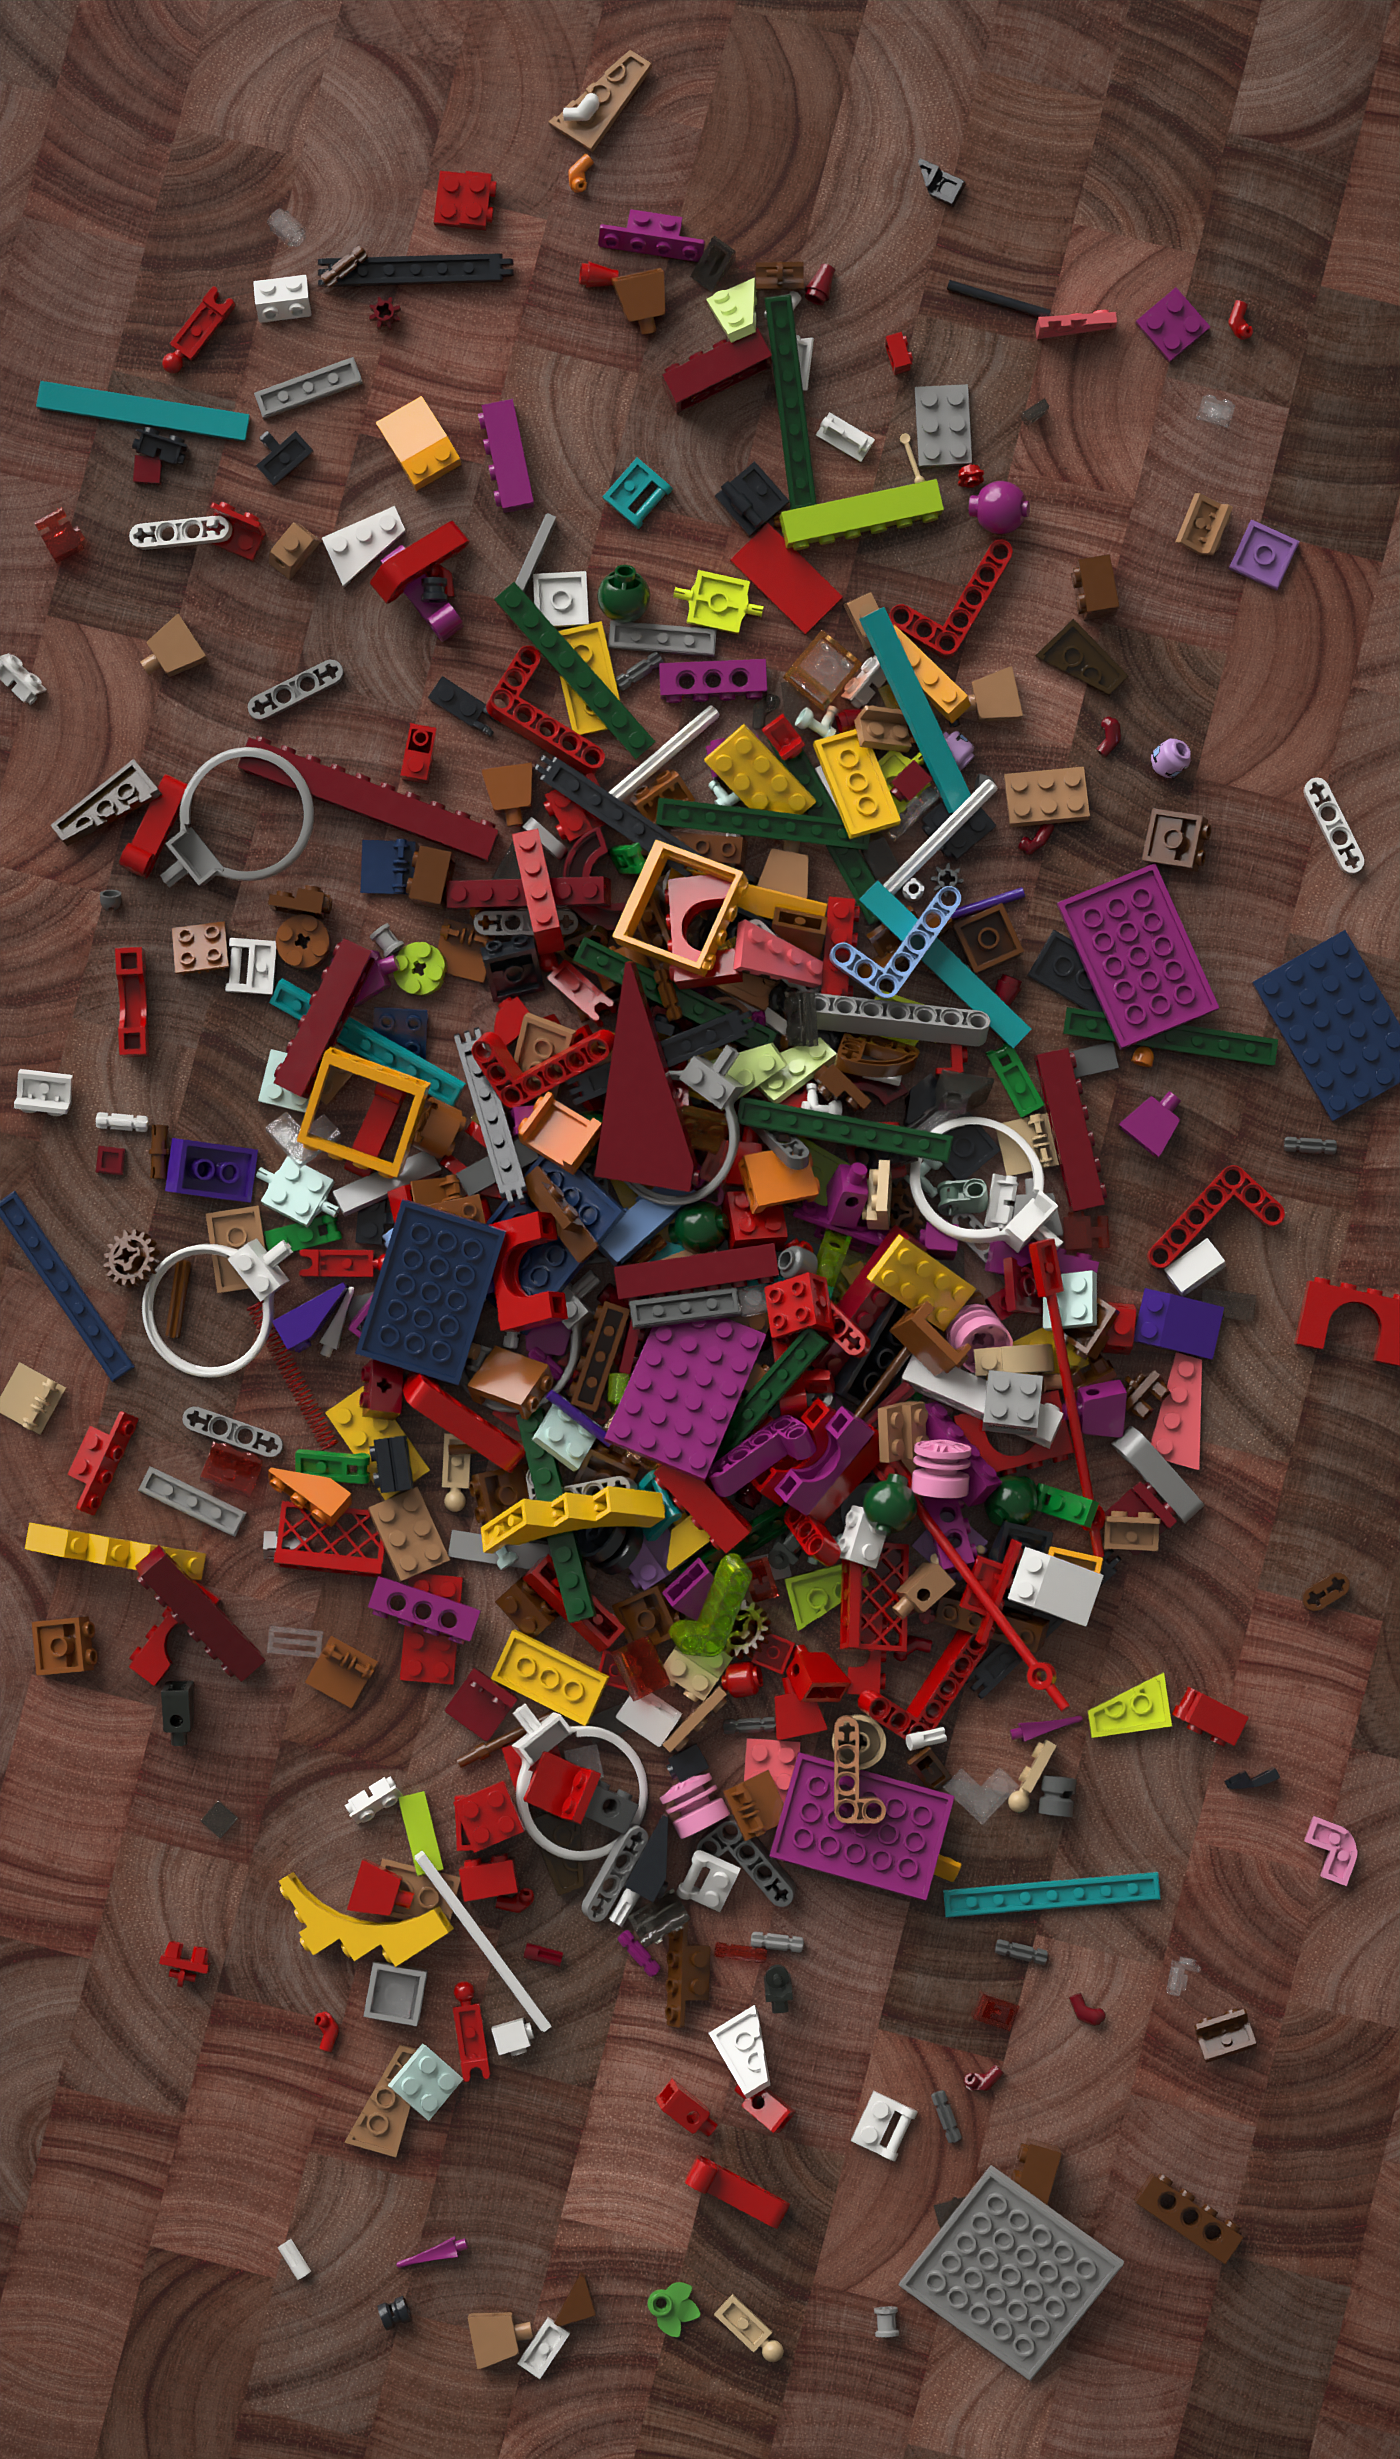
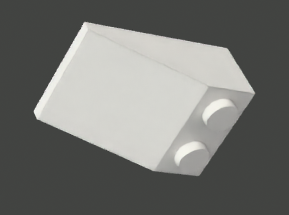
M1025 1547L1008 1599L1009 1601L1086 1627L1104 1575Z

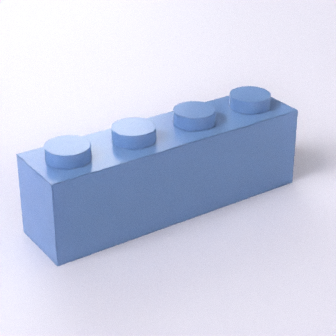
M656 1186L652 1189L656 1193L669 1196H680L695 1192V1190L686 1192ZM638 1196L635 1200L637 1203L630 1209L628 1207L624 1208L626 1211L625 1215L601 1243L598 1250L614 1267L621 1266L676 1218L678 1212L685 1205H662Z

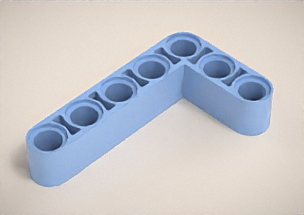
M952 886L942 888L935 895L884 968L847 943H839L832 948L830 952L831 963L881 999L892 998L902 987L961 902L960 892ZM942 893H952L955 897L954 905H944L941 901ZM928 914L938 916L940 924L937 928H930L926 924V916ZM920 936L924 941V947L921 950L913 949L910 945L911 937ZM844 948L849 952V960L847 962L841 963L836 959L835 952L837 949ZM899 957L905 958L908 961L909 967L905 972H900L895 968V960ZM860 964H867L871 968L869 978H861L858 975L857 968ZM887 979L892 982L893 991L890 994H884L880 991L879 983L881 980Z

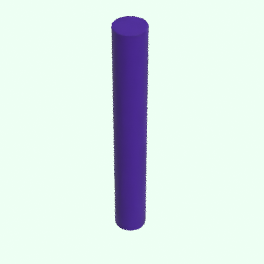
M1022 887L959 907L952 914L951 918L954 921L987 910L1001 903L1006 904L1024 898V890Z
M553 1389L547 1394L546 1398L607 1447L611 1445L604 1441L607 1432Z

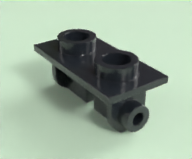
M145 427L144 430L136 428V432L140 439L135 438L133 441L132 449H135L136 453L155 458L157 449H160L162 451L159 460L176 466L184 464L186 455L182 454V452H189L187 444H184V439L173 435L165 438L159 436V431Z

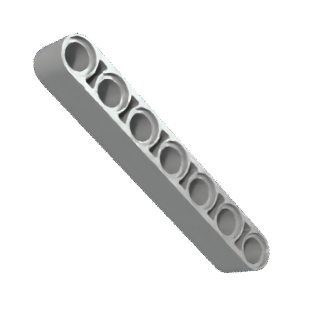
M819 993L812 994L807 998L803 1018L804 1023L813 1029L968 1046L983 1045L986 1042L990 1026V1017L986 1013L977 1010Z

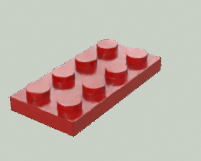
M421 1573L409 1578L408 1586L461 1603L463 1577ZM424 1603L420 1604L417 1607V1615L421 1619H428L431 1615L430 1606ZM447 1612L442 1617V1623L448 1628H453L457 1623V1617L455 1614ZM414 1623L412 1628L405 1625L400 1680L454 1684L457 1643L449 1640V1634L440 1632L439 1636L424 1632L425 1626Z

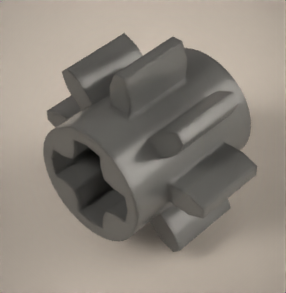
M947 863L944 870L936 867L935 870L938 873V877L933 876L930 878V881L937 884L934 892L946 887L944 882L940 881V879L944 878L945 874H949L950 879L954 880V882H950L949 886L956 889V884H963L964 882L963 879H957L960 869L951 870L950 863ZM944 892L943 895L945 898L947 897L948 892Z

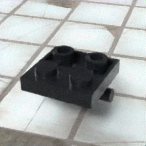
M755 461L731 482L727 481L721 486L722 490L715 495V499L749 537L790 502Z

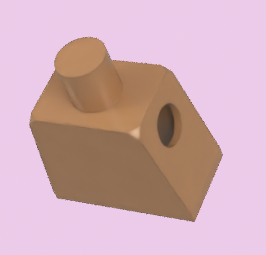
M292 523L271 549L269 564L287 579L291 580L318 547L321 540L301 524Z
M870 592L843 604L865 650L872 646L859 619L879 609Z
M177 614L146 642L153 654L140 661L148 675L163 667L168 677H171L208 661V658L180 615Z
M1012 666L971 683L972 695H968L971 706L965 712L976 710L979 722L1022 720L1023 713Z
M784 840L782 850L771 849L758 882V887L807 899L808 856L798 854L800 842Z
M923 1562L897 1589L896 1594L901 1600L892 1607V1610L901 1619H904L912 1611L924 1613L956 1583L939 1564Z
M511 2312L472 2313L468 2315L477 2369L519 2354L518 2341L533 2338L531 2322L515 2325L513 2313Z

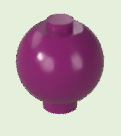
M1007 481L989 483L981 489L978 496L971 495L969 500V516L977 517L979 524L985 530L994 534H1008L1015 531L1022 525L1025 517H1028L1030 513V502L1026 501L1022 490L1015 484Z

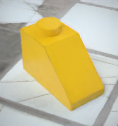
M686 1512L682 1514L679 1520L673 1522L675 1527L670 1532L666 1568L669 1572L710 1541V1535L704 1529L702 1531L699 1530L691 1521L692 1516H688Z

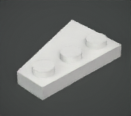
M395 506L322 537L343 588L360 571L362 572L369 566V563L380 553H383L406 532Z
M754 2005L709 2033L747 2099L770 2086L758 2009Z

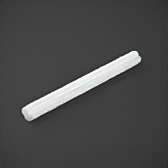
M712 705L708 706L609 793L621 801L624 800L718 719L720 714Z
M989 779L986 780L888 879L883 886L891 894L895 895L997 791L998 788L994 782Z

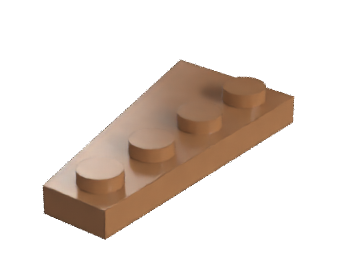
M629 50L604 72L605 75L596 83L590 84L586 88V92L575 101L572 100L565 107L577 108L587 94H596L599 98V108L588 121H564L562 112L557 117L554 116L548 122L549 125L593 152L653 68L652 64Z
M400 2044L344 2143L397 2157L411 2106L395 2093L388 2084L417 2051L416 2048Z

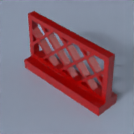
M282 1501L276 1552L274 1555L275 1567L373 1578L382 1577L385 1548L381 1539L380 1544L375 1539L379 1536L378 1532L372 1535L364 1525L371 1518L368 1510L348 1508L342 1516L345 1514L352 1515L358 1523L345 1532L336 1521L335 1525L343 1535L330 1544L322 1534L329 1527L328 1524L318 1529L310 1519L312 1517L311 1512L308 1515L305 1513L304 1510H307L305 1507L299 1508L293 1502ZM287 1508L298 1509L304 1518L294 1526H291L286 1519ZM357 1516H366V1517H364L362 1520H360ZM308 1521L316 1532L304 1541L295 1529ZM286 1524L289 1527V1529L284 1533V1528ZM361 1526L369 1538L357 1547L348 1535ZM293 1532L301 1544L293 1550L282 1549L283 1539ZM318 1535L327 1544V1547L320 1553L312 1552L307 1545ZM344 1538L354 1548L346 1556L339 1555L334 1549V1546ZM373 1541L379 1548L378 1559L366 1558L360 1550ZM302 1547H305V1548L307 1549V1551H299V1550H300ZM331 1549V1551H332L334 1554H326V1553ZM358 1552L361 1557H354L353 1555Z
M883 1544L882 1549L886 1550L883 1553L881 1552L878 1563L882 1560L891 1570L883 1579L871 1567L842 1559L840 1650L907 1652V1616L904 1619L897 1617L893 1621L886 1613L885 1609L893 1601L897 1603L900 1600L897 1598L898 1595L894 1594L885 1582L893 1574L899 1579L900 1586L908 1579L909 1544ZM891 1550H901V1562L896 1567L886 1557ZM868 1572L878 1583L870 1592L862 1585L863 1577ZM880 1587L890 1597L882 1607L872 1596ZM867 1600L877 1609L869 1619L862 1613V1605ZM879 1614L890 1624L882 1633L871 1623ZM868 1626L877 1638L871 1644H861V1632ZM892 1628L899 1634V1646L890 1645L884 1638Z

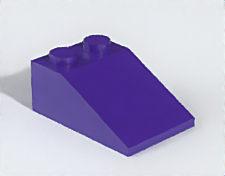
M172 1138L165 1191L251 1203L258 1150Z
M345 1283L335 1286L272 1321L287 1350H295V1352L300 1353L312 1346L310 1341L317 1337L348 1291V1286Z
M1145 1288L1134 1333V1342L1213 1360L1224 1307Z

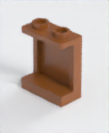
M926 1301L905 1312L890 1329V1332L934 1376L942 1372L947 1374L955 1366L959 1368L969 1358L967 1353L972 1346L967 1343L955 1350L925 1320L935 1309Z
M494 1346L467 1387L473 1402L482 1405L486 1398L519 1410L521 1418L528 1420L530 1415L537 1410L539 1402L546 1392L551 1390L554 1379L548 1364Z

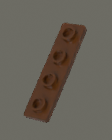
M908 906L907 909L919 919L914 909ZM936 915L927 921L926 924L930 928H937L940 920ZM951 917L938 936L945 934L955 924ZM882 924L866 936L878 954L871 960L884 968L902 942ZM897 958L895 966L901 964L905 958ZM864 964L857 969V972L861 978H869L871 968Z
M536 1166L524 1177L528 1190L527 1194L540 1212L552 1213L555 1218L557 1235L576 1261L583 1263L599 1248V1244L580 1220L576 1209L565 1200L562 1190L551 1181L542 1167Z
M670 1917V1924L667 1929L669 1952L667 1953L668 1979L666 1981L667 2006L665 2017L668 2026L682 2028L685 2027L686 2000H709L710 1946L687 1945L688 1919Z

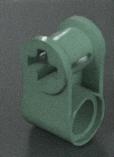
M981 1179L948 1180L939 1183L937 1186V1192L940 1195L938 1211L942 1215L954 1216L957 1214L981 1213L987 1209L989 1196L986 1183Z

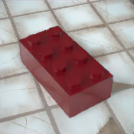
M758 327L756 332L732 343L727 341V339L721 340L712 346V350L706 353L699 351L688 358V362L682 365L675 363L665 369L666 373L662 374V385L676 414L771 368L772 355Z

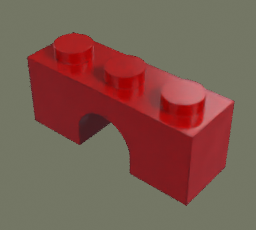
M874 1613L863 1614L869 1619ZM881 1614L871 1622L880 1633L887 1628V1621L882 1619ZM868 1626L861 1632V1641L866 1644H871L877 1638ZM869 1650L870 1655L865 1664L857 1667L848 1666L847 1677L852 1683L847 1689V1694H861L871 1689L880 1694V1689L885 1690L886 1673H881V1662L886 1663V1651Z

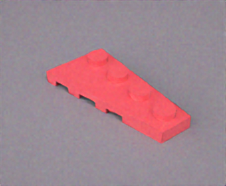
M746 919L738 922L733 970L750 971V974L758 976L765 974L769 975L771 979L776 980L781 978L787 979L789 983L811 988L821 985L823 961Z
M1176 1352L1166 1385L1170 1390V1394L1161 1403L1150 1443L1167 1462L1199 1470L1202 1360Z

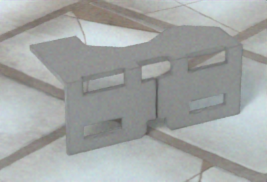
M264 1531V1559H273L274 1557L268 1556H274L276 1550L267 1549H276V1531ZM297 1537L291 1540H283L282 1548L293 1550L301 1542ZM302 1547V1548H301V1549H305V1550H299V1551H307V1549H306L305 1547Z

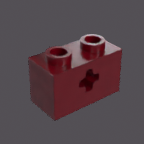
M371 1359L361 1370V1382H364V1392L361 1393L359 1400L360 1408H363L362 1417L393 1421L401 1414L403 1368Z

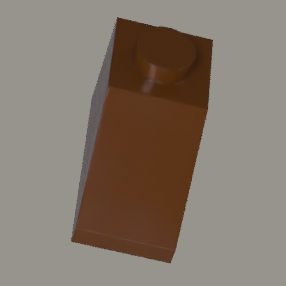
M775 906L772 929L782 940L816 958H820L828 917Z

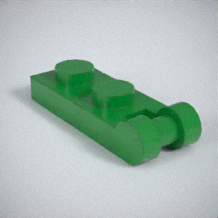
M639 842L633 845H615L608 849V854L619 874H639L647 860L643 858L640 852L642 848Z
M1004 1042L1002 1043L1003 1047L995 1051L991 1049L985 1054L1019 1117L1023 1118L1045 1105L1015 1049H1012ZM1008 1056L1011 1063L1003 1067L999 1060Z
M328 1214L314 1218L308 1228L295 1223L264 1231L268 1251L282 1240L290 1244L293 1252L343 1239L342 1233L338 1231L336 1224L338 1217L334 1218ZM326 1225L328 1234L321 1236L318 1226Z
M298 1449L295 1452L296 1472L331 1478L335 1482L357 1484L370 1482V1472L367 1471V1465L370 1464L369 1454H347ZM350 1465L357 1466V1472H350Z
M1038 1483L1037 1511L1091 1528L1099 1502ZM1048 1495H1051L1048 1505H1045Z

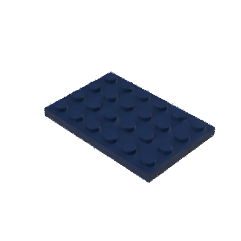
M1346 930L1252 982L1253 987L1331 1122L1400 1083V1024Z
M540 1155L524 1177L536 1166L542 1167L551 1181L562 1190L563 1197L568 1204L576 1209L580 1220L600 1246L625 1215L626 1211L580 1167L572 1175ZM526 1193L523 1194L526 1204L520 1205L518 1196L513 1197L515 1207L510 1209L508 1200H504L486 1224L490 1225L537 1212L539 1209ZM557 1235V1240L533 1246L525 1252L518 1269L520 1285L529 1296L546 1291L563 1292L592 1255L583 1263L577 1262ZM495 1294L486 1296V1299L498 1310ZM532 1329L521 1331V1333L528 1335Z
M402 1199L355 1354L459 1385L506 1230Z

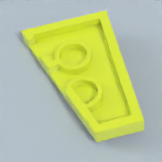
M1164 1673L1088 1710L1091 1737L1172 1726Z

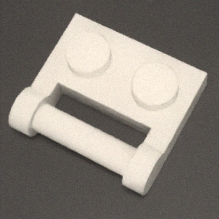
M230 938L229 947H232L229 983H226L225 991L273 995L277 957L276 941ZM242 948H249L247 984H239Z
M695 1851L689 1872L684 1882L679 1884L676 1893L684 1900L692 1899L720 1912L741 1868L704 1851ZM703 1867L710 1868L702 1888L695 1887L694 1884Z
M873 2090L851 2141L889 2160L896 2161L900 2143L911 2119H915L918 2112ZM897 2111L902 2115L888 2146L884 2147L880 2145V2142L894 2112Z

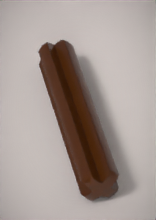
M180 1260L175 1266L165 1332L166 1337L177 1339L181 1334L191 1262L188 1260Z

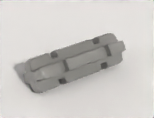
M753 1932L751 1935L752 1947L762 1948V1946H766L765 1949L782 1951L791 1949V1952L798 1953L803 1950L804 1939L802 1937L793 1936L789 1938L788 1935L771 1933L763 1935V1932Z

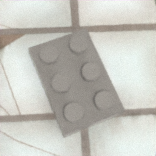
M968 384L915 387L919 468L972 465Z

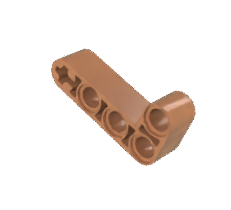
M841 1716L837 1719L834 1726L835 1816L843 1823H878L883 1820L886 1814L883 1801L877 1797H859L858 1723L852 1716ZM844 1721H849L850 1726L855 1727L854 1730L849 1732V1741L855 1739V1744L847 1742L838 1744L839 1739L844 1741V1732L839 1730V1726H844ZM845 1748H849L854 1752L853 1760L848 1763L842 1762L839 1759L840 1751ZM846 1775L854 1779V1785L849 1790H844L839 1786L840 1778ZM843 1803L853 1805L854 1813L851 1816L843 1817L840 1815L839 1807ZM870 1803H877L881 1806V1813L877 1817L867 1815L866 1807Z

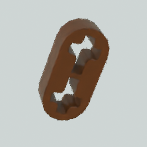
M1342 1573L1329 1574L1307 1588L1302 1594L1301 1601L1308 1610H1321L1345 1595L1349 1590L1350 1582ZM1334 1577L1337 1580H1343L1344 1583L1341 1585L1342 1590L1340 1592L1334 1589L1328 1593L1326 1589L1333 1584L1332 1579ZM1310 1592L1314 1594L1324 1592L1325 1595L1318 1599L1320 1603L1318 1606L1313 1603L1308 1604L1307 1600L1310 1599Z

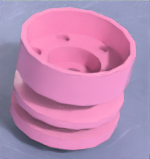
M971 1304L962 1307L945 1330V1338L955 1350L967 1343L972 1346L967 1353L969 1358L963 1364L972 1373H975L973 1349L1013 1346V1340L1009 1331L1001 1323L994 1311L981 1304Z
M950 1440L917 1442L914 1446V1452L918 1455L914 1457L913 1462L924 1468L913 1471L911 1490L920 1495L937 1498L967 1496L969 1475L958 1470L970 1467L971 1462L966 1458L971 1456L972 1448Z
M710 1773L693 1776L682 1783H678L660 1797L662 1804L672 1800L676 1803L666 1809L667 1814L680 1811L682 1815L673 1822L680 1839L686 1838L730 1814L723 1798L710 1801L708 1797L717 1789L716 1785L706 1789L702 1786L712 1779Z

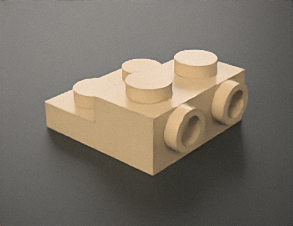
M879 1160V1169H869V1178H867L868 1204H865L863 1208L862 1220H867L868 1229L889 1230L892 1192L890 1160Z
M689 1626L659 1672L663 1674L661 1679L672 1687L679 1684L686 1690L683 1694L694 1702H697L698 1699L704 1701L733 1657L727 1655L726 1651H722L717 1644Z

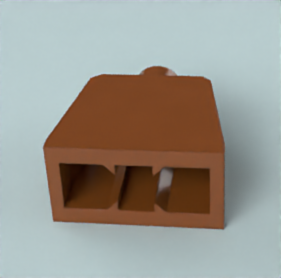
M661 268L611 278L626 319L629 322L638 320L641 334L657 331L654 317L665 314L664 271Z
M532 762L481 769L494 813H505L507 827L523 825L521 810L532 809Z

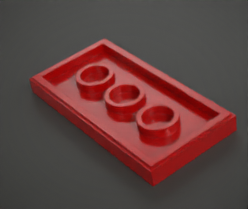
M769 523L760 529L730 559V562L804 635L813 629L843 599V596L793 547L786 548L784 538Z

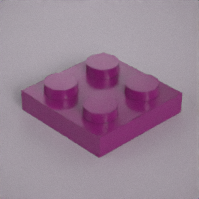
M1176 287L1135 322L1169 363L1210 329L1209 324Z

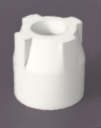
M911 878L903 885L902 894L906 900L915 902L923 896L924 886L916 878ZM912 884L917 885L919 889L915 894L910 893L908 887Z

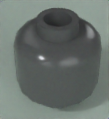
M799 1246L787 1248L778 1258L780 1275L785 1279H790L808 1272L817 1274L818 1260L816 1255Z

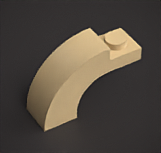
M1052 1344L973 1349L975 1376H987L989 1370L1012 1373L1054 1371Z

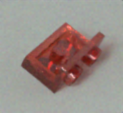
M213 1442L210 1454L200 1475V1480L250 1498L261 1473L263 1460L253 1453H243L234 1450L228 1444Z
M648 1635L611 1652L633 1702L671 1684L655 1646Z

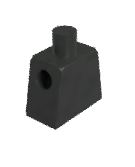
M166 1681L161 1691L163 1731L171 1733L172 1746H184L188 1744L187 1732H191L194 1726L193 1681ZM175 1715L181 1716L182 1719L176 1718Z

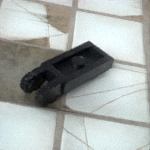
M444 676L440 678L428 696L431 702L471 728L475 727L489 737L493 735L494 731L489 726L478 721L482 713L494 722L501 723L488 714L485 703Z

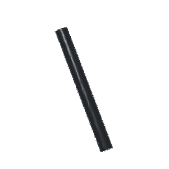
M949 280L947 290L1025 314L1045 317L1050 316L1051 313L1050 309L953 280Z

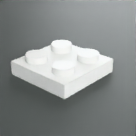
M586 571L533 574L534 604L554 627H574L589 624Z

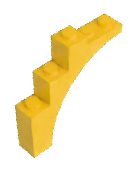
M29 1523L25 1549L136 1570L135 1565L158 1545ZM161 1546L191 1579H202L206 1558L205 1553Z
M294 1872L279 1880L282 1895L286 1900H291L296 1908L294 1910L296 1917L307 1926V1928L299 1932L301 1936L300 1942L307 1952H311L312 1955L340 1939L342 1941L341 1948L345 1955L349 1958L352 1957L355 1961L381 1944L383 1956L390 1964L393 1963L396 1967L454 1929L440 1906L421 1916L403 1921H366L342 1914L322 1903L306 1889Z

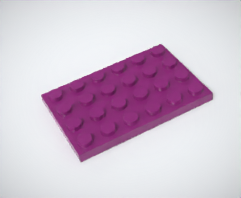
M1155 863L1057 903L1058 910L1120 1050L1219 1010V1005Z
M727 1318L652 1327L604 1441L705 1482L765 1341L766 1334Z
M798 1752L769 1857L926 1901L955 1796L859 1770V1797H877L881 1799L885 1804L886 1814L883 1820L878 1823H843L837 1819L834 1811V1762ZM846 1775L839 1780V1786L844 1790H849L854 1785V1779L851 1776ZM843 1803L839 1807V1813L843 1817H849L854 1813V1807L850 1803ZM870 1803L866 1807L867 1815L877 1817L881 1813V1806L877 1803Z

